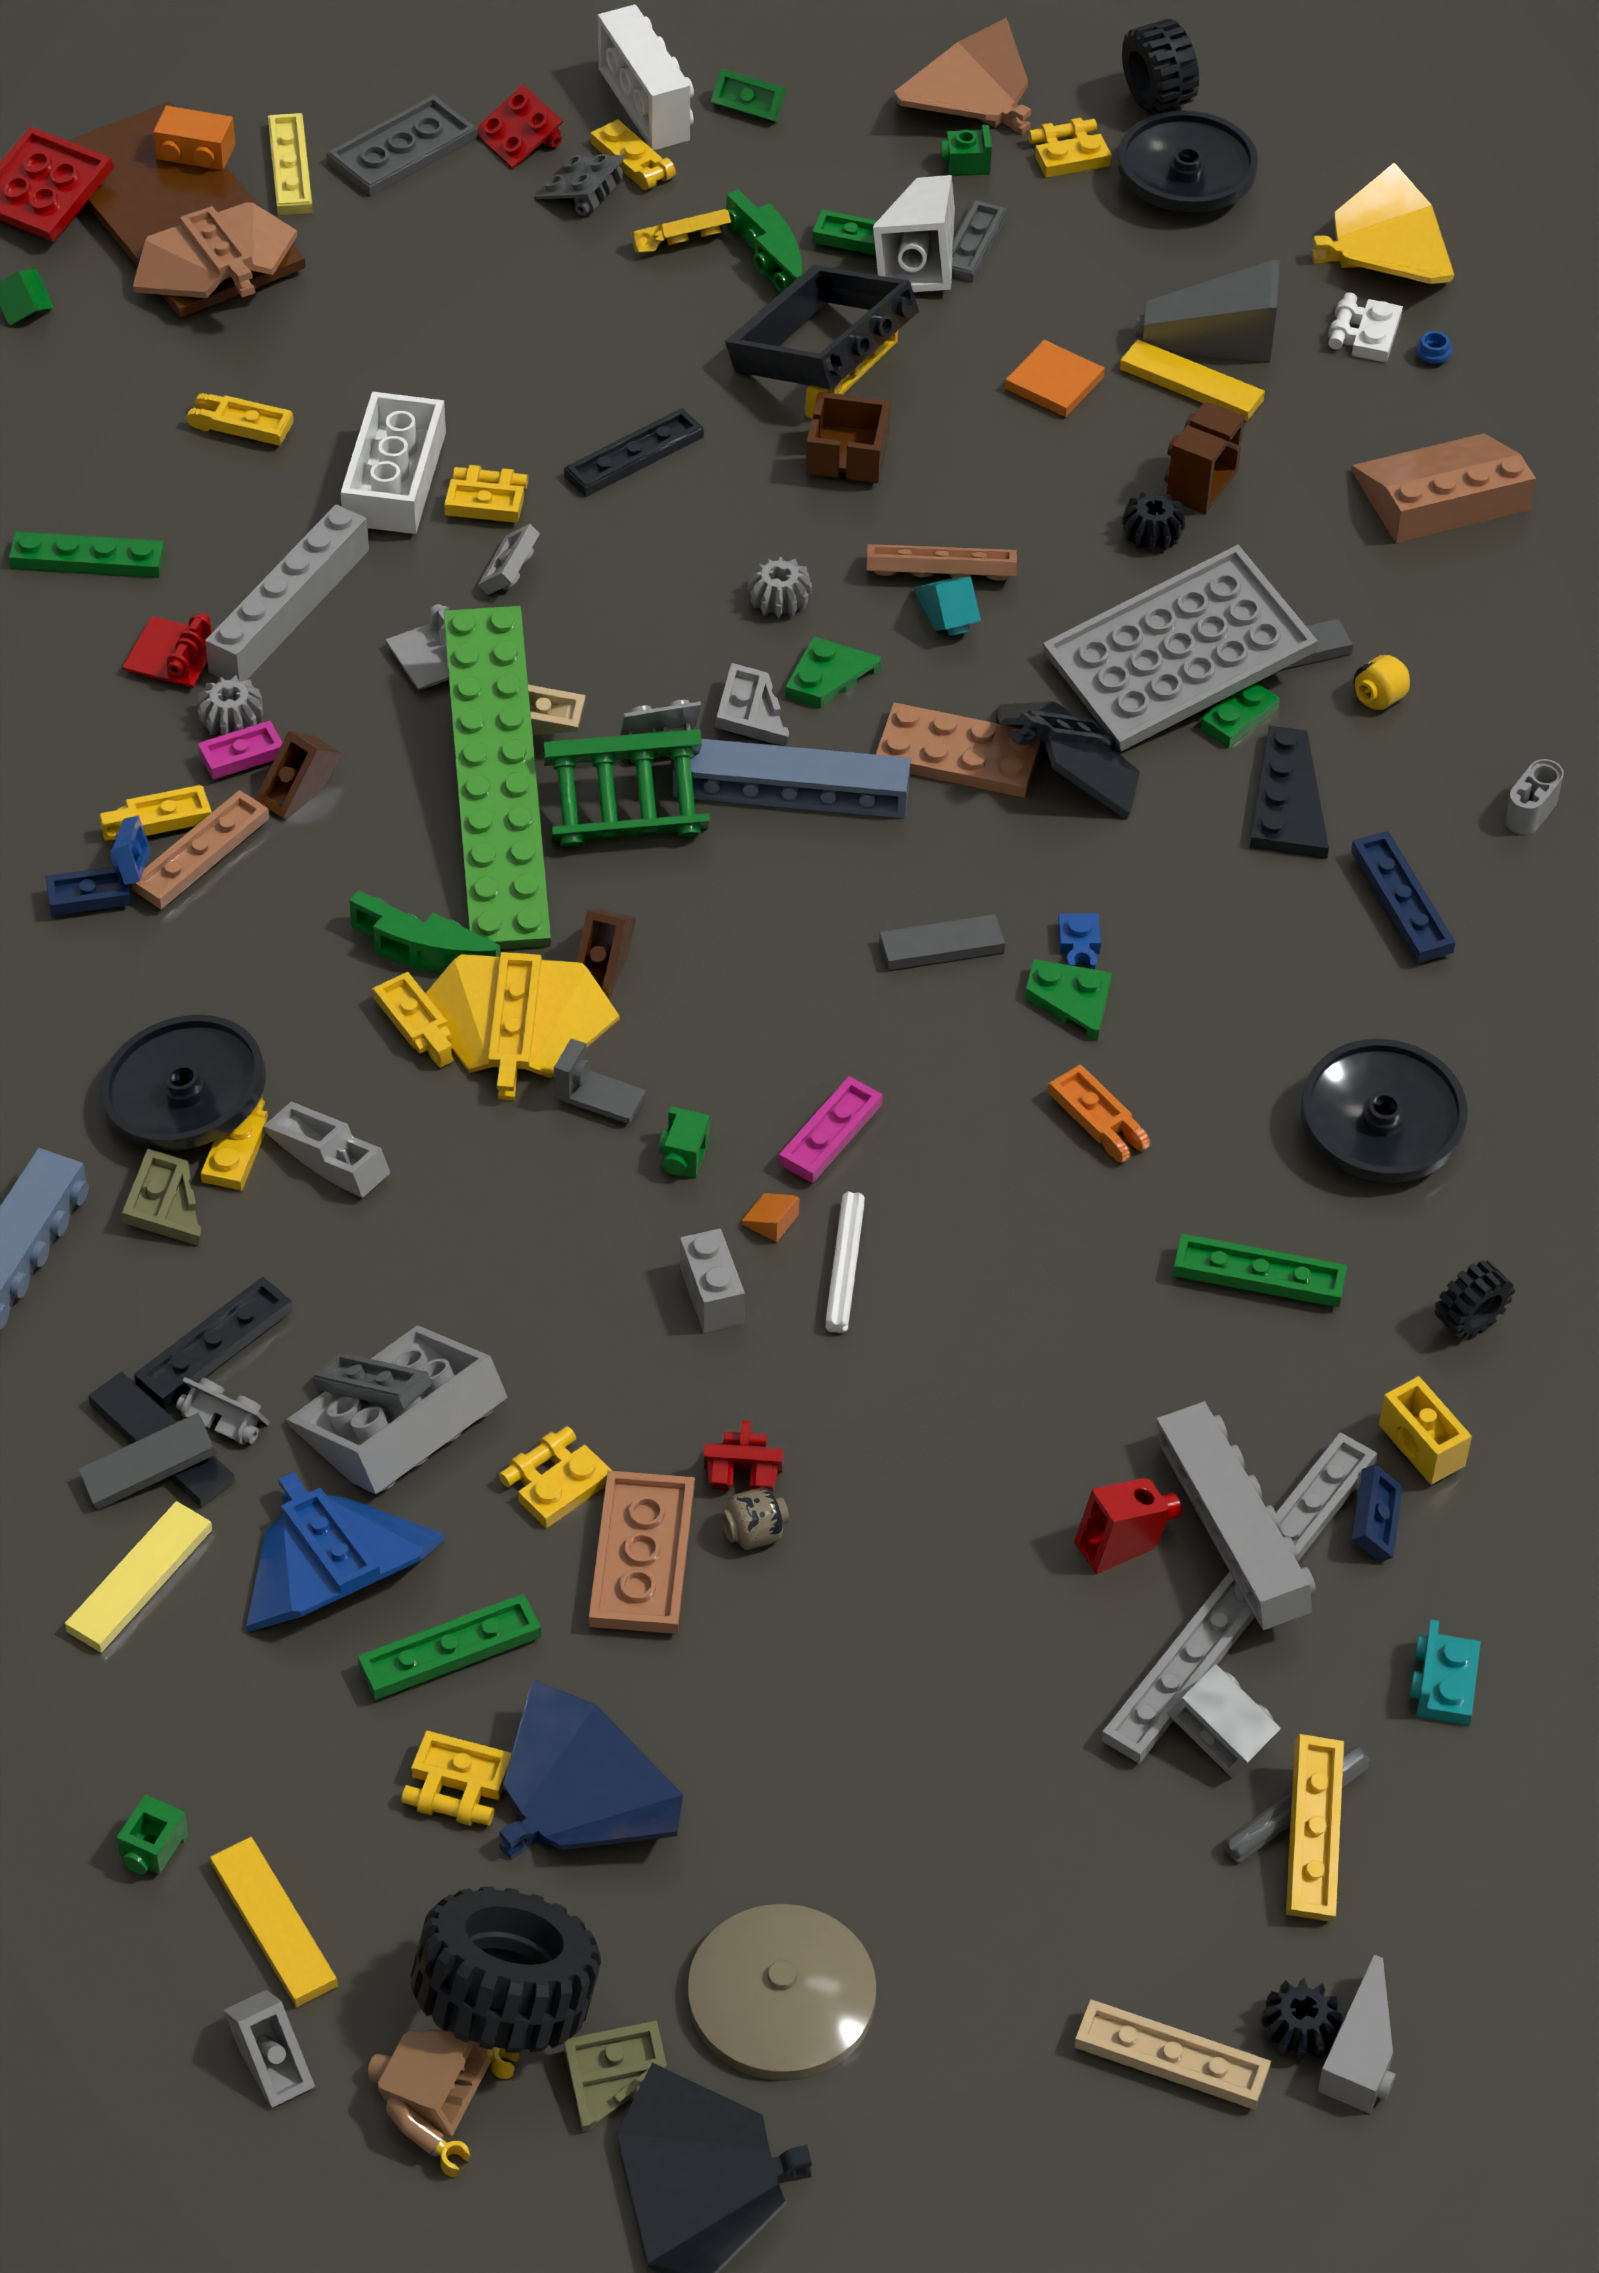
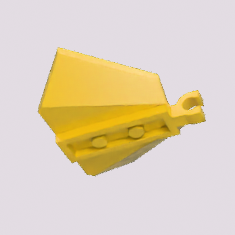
M1395 163L1390 165L1335 211L1336 241L1333 242L1330 237L1323 235L1314 236L1313 238L1315 249H1312L1311 257L1314 264L1340 261L1342 268L1363 267L1429 284L1446 283L1454 278V272L1431 203Z
M501 952L500 957L461 954L452 961L425 993L448 1021V1029L452 1037L448 1041L453 1047L452 1051L468 1072L499 1067L497 1090H499L498 1099L515 1101L517 1069H526L551 1079L554 1076V1066L571 1038L586 1043L587 1048L620 1020L619 1014L583 963L542 960L541 955Z

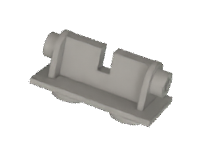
M184 1377L183 1382L191 1390L188 1395L182 1394L177 1401L176 1409L181 1411L182 1417L188 1418L199 1413L205 1426L210 1429L216 1415L222 1416L215 1431L237 1441L241 1445L246 1442L250 1444L255 1442L259 1434V1429L255 1427L258 1422L269 1426L270 1422L259 1412L262 1406L242 1395H238L236 1400L222 1395L225 1390L223 1387L202 1377L200 1382L196 1383Z

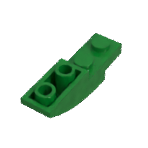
M738 189L726 194V210H728L731 220L727 225L732 230L737 231L746 240L750 248L755 249L753 261L756 269L773 282L777 290L782 293L802 275L800 250L791 229L770 203L757 208Z
M360 890L349 900L351 926L374 937L375 953L412 968L442 974L452 961L461 954L500 957L501 955L500 945L489 937L480 936L462 927L458 922L451 919L448 920L434 912L425 922H422L413 914L404 913L386 904L382 899L372 897Z

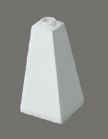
M952 175L916 178L874 224L873 231L878 276L909 280L913 292L951 290L955 215Z

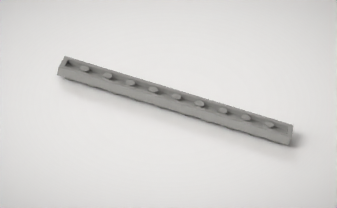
M1341 1432L1276 1512L1280 1523L1279 1531L1283 1537L1289 1536L1292 1539L1297 1551L1298 1561L1359 1485L1362 1469L1374 1465L1376 1462L1377 1453ZM1230 1572L1103 1730L1102 1742L1138 1764L1141 1763L1174 1721L1167 1713L1215 1664L1221 1661L1255 1617Z

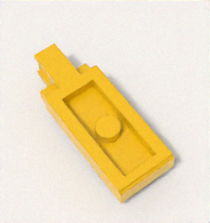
M723 209L633 231L631 236L635 253L656 251L660 242L664 239H667L668 245L688 241V233L700 231L701 237L721 233L720 226L730 223L731 220L728 210Z
M198 785L127 799L126 805L117 810L99 814L100 828L104 841L116 840V834L119 833L123 820L139 815L145 834L148 836L196 826L210 815L212 811L203 786Z
M409 972L372 988L375 1001L413 1049L415 1048L419 1054L427 1051L430 1058L439 1068L454 1062L451 1053L453 1047L448 1041L452 1039L451 1032L448 1029V1021Z
M263 1095L252 1113L238 1127L214 1141L201 1171L202 1183L243 1190L266 1134L263 1126L267 1123L268 1111H263L265 1105Z

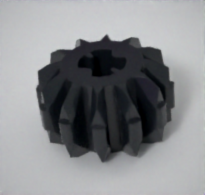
M1157 490L1153 495H1148L1141 491L1138 498H1130L1122 517L1126 540L1134 541L1136 548L1149 547L1151 552L1155 547L1167 551L1170 544H1178L1186 523L1182 503L1173 501L1171 494L1160 496Z
M1303 1977L1299 1981L1298 1987L1295 1988L1285 1980L1280 1985L1279 1992L1271 1991L1267 1996L1266 2008L1262 2011L1261 2023L1262 2026L1266 2027L1265 2037L1267 2043L1279 2042L1278 2051L1280 2056L1286 2054L1289 2050L1296 2051V2057L1301 2062L1305 2058L1307 2051L1319 2059L1324 2054L1325 2047L1332 2048L1338 2035L1337 2032L1341 2029L1343 2017L1341 2016L1342 2013L1337 2011L1339 2004L1337 1996L1324 1997L1325 1988L1323 1983L1311 1989L1308 1988V1983Z

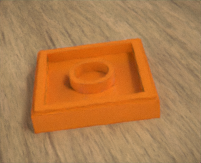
M1043 340L1006 378L1005 389L1061 416L1067 417L1104 378L1105 368L1049 341Z

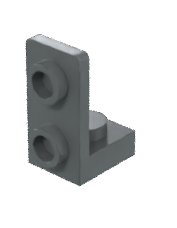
M571 1038L554 1066L555 1099L624 1123H631L645 1099L644 1089L590 1071V1062L586 1061V1043Z

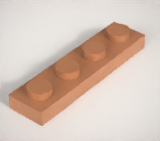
M867 544L866 571H874L875 574L881 576L895 575L896 572H911L916 577H931L934 573L949 574L952 578L986 575L991 580H1005L1008 576L1017 575V550Z
M237 791L144 869L141 880L131 883L132 891L159 909H163L268 821V808L242 791Z

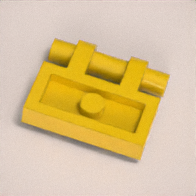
M1082 118L1070 119L1069 123L1053 126L1052 123L1041 124L1039 129L1028 130L1030 144L1043 143L1035 145V158L1045 178L1111 166L1112 154L1102 135H1087L1097 132L1095 119L1082 120ZM1068 137H1071V138H1072V139L1062 140V141H1058V140H1057V139L1068 138Z
M469 465V468L455 467L453 479L450 480L444 504L445 515L518 523L524 501V489H527L528 474L514 473V469L502 468L501 472L482 470L481 466Z
M565 1426L556 1434L549 1432L539 1440L540 1445L526 1455L520 1453L509 1461L510 1466L498 1474L500 1481L508 1488L519 1480L525 1485V1487L518 1491V1502L546 1529L606 1487L608 1470L612 1471L585 1444L572 1454L566 1449L568 1445L576 1441L575 1433L568 1426ZM550 1459L555 1466L541 1475L536 1468Z
M426 1730L411 1767L412 1778L424 1780L425 1783L422 1789L406 1785L402 1793L401 1802L417 1807V1811L420 1813L432 1815L434 1812L457 1817L456 1821L461 1824L471 1826L475 1822L490 1826L494 1816V1808L480 1805L479 1801L481 1796L495 1800L500 1799L512 1753ZM442 1786L464 1791L462 1799L439 1794Z

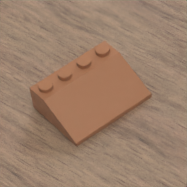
M1485 433L1351 466V472L1396 544L1530 511L1536 477L1521 454Z

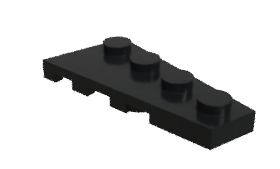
M1269 725L1250 848L1327 859L1329 845L1308 732L1306 730Z

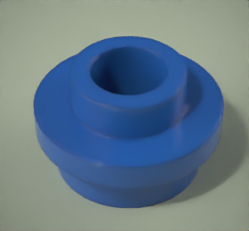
M1429 331L1423 334L1417 342L1416 353L1420 359L1427 363L1438 364L1447 361L1451 357L1452 345L1446 334L1439 331Z

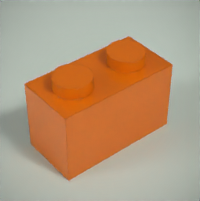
M166 106L153 131L157 160L223 171L235 146L232 116Z

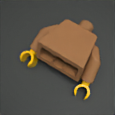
M440 2027L427 2031H409L402 2036L392 2056L376 2054L372 2057L368 2067V2076L372 2082L378 2083V2090L386 2101V2112L401 2132L430 2154L432 2151H435L441 2156L440 2167L442 2171L450 2177L459 2176L460 2169L451 2163L447 2157L451 2154H457L469 2162V2149L461 2141L447 2143L442 2139L443 2136H453L488 2066L490 2065L492 2073L498 2078L509 2079L513 2076L515 2067L510 2062H505L501 2058L517 2062L520 2052L507 2053L505 2049L493 2047L492 2050L479 2047L480 2043L471 2040L464 2042L456 2038L453 2031L449 2029L442 2030Z

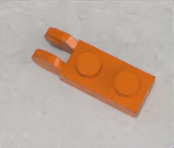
M1082 1065L1076 1066L1048 1083L1047 1093L1099 1144L1102 1142L1106 1152L1117 1163H1123L1130 1157L1127 1144L1116 1134L1121 1130L1126 1141L1133 1145L1137 1151H1142L1149 1147V1136L1132 1118V1113Z

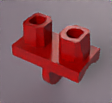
M742 1420L741 1432L724 1431L723 1444L726 1445L704 1443V1467L708 1469L710 1488L719 1490L733 1489L734 1470L751 1471L750 1490L765 1487L773 1493L777 1475L783 1472V1449L762 1448L767 1445V1434L750 1433L751 1421Z

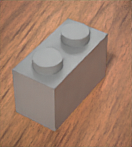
M721 1228L680 1237V1270L703 1333L744 1324L745 1292Z
M1217 1664L1167 1713L1231 1778L1281 1729L1273 1721L1270 1712L1262 1705L1256 1704L1240 1688L1238 1681L1231 1674L1224 1672Z

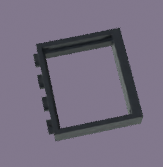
M813 265L725 341L735 372L831 390L919 312L909 280ZM827 303L869 310L820 354L778 346ZM830 357L831 361L827 364L826 360Z

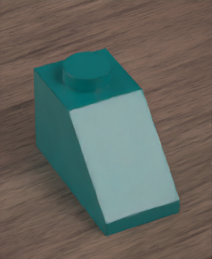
M971 576L946 579L914 587L916 597L935 631L947 630L948 636L971 631L969 624L981 621Z

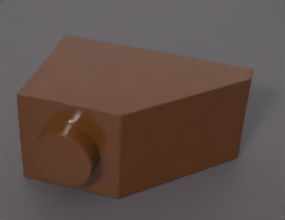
M288 731L254 800L280 817L288 819L325 788L342 753L313 735Z
M603 909L587 910L576 962L583 963L588 968L607 998H610L628 958L636 918Z

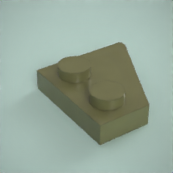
M147 1149L122 1211L121 1223L198 1246L202 1231L201 1226L197 1222L195 1212L196 1201L194 1191L190 1186L191 1176L188 1161Z
M657 2020L572 2037L563 2043L582 2132L590 2131L637 2094L652 2062L667 2069Z

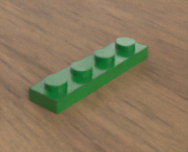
M15 531L9 561L10 568L160 578L165 545L164 541Z
M1181 1233L1173 1276L1339 1308L1347 1265Z
M523 1593L358 1655V1666L374 1699L377 1700L541 1638V1626Z

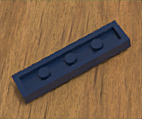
M1389 831L1353 840L1352 854L1417 963L1454 953L1455 940Z

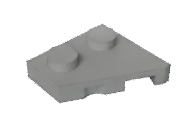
M731 663L714 727L780 746H786L789 731L787 727L783 728L779 716L781 708L778 699L772 693L773 685L769 674Z

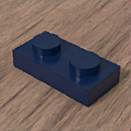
M113 867L45 876L51 916L131 905L128 884H124L121 873H116Z
M1374 1464L1363 1468L1361 1472L1352 1541L1380 1563L1393 1558L1403 1486L1378 1465Z

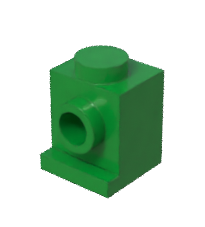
M982 125V130L947 131V140H941L940 156L941 161H947L949 175L990 174L992 144L989 125Z
M671 1106L668 1112V1129H664L659 1144V1153L664 1154L662 1167L664 1171L672 1175L697 1178L710 1143V1115Z
M145 1794L116 1837L119 1855L122 1857L123 1864L137 1874H145L148 1869L161 1874L181 1842L184 1843L189 1836L186 1814L178 1808Z

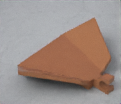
M1007 17L958 41L894 91L895 101L900 106L977 118L995 128L1003 123L1021 135L1028 131L1031 126V122L1024 121L1031 115V109L1024 105H1017L1028 87V79Z
M249 202L217 212L211 206L181 216V225L149 235L146 238L133 283L134 293L207 298L224 279L231 277L242 298L254 294L255 287L249 281V279L253 278L250 270L273 275L298 237L297 230L256 204Z

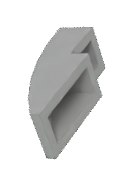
M290 1102L263 1126L265 1132L304 1165L340 1188L361 1198L367 1195L390 1174L380 1147L353 1137L347 1123L294 1102Z

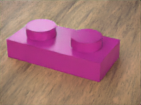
M269 720L198 743V752L212 780L273 761L283 742Z

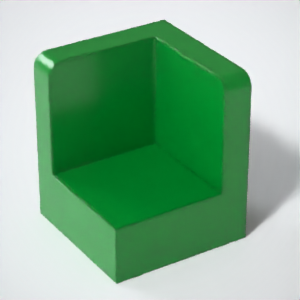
M36 269L17 271L0 281V307L8 324H16L34 313L45 312L53 308L51 299Z

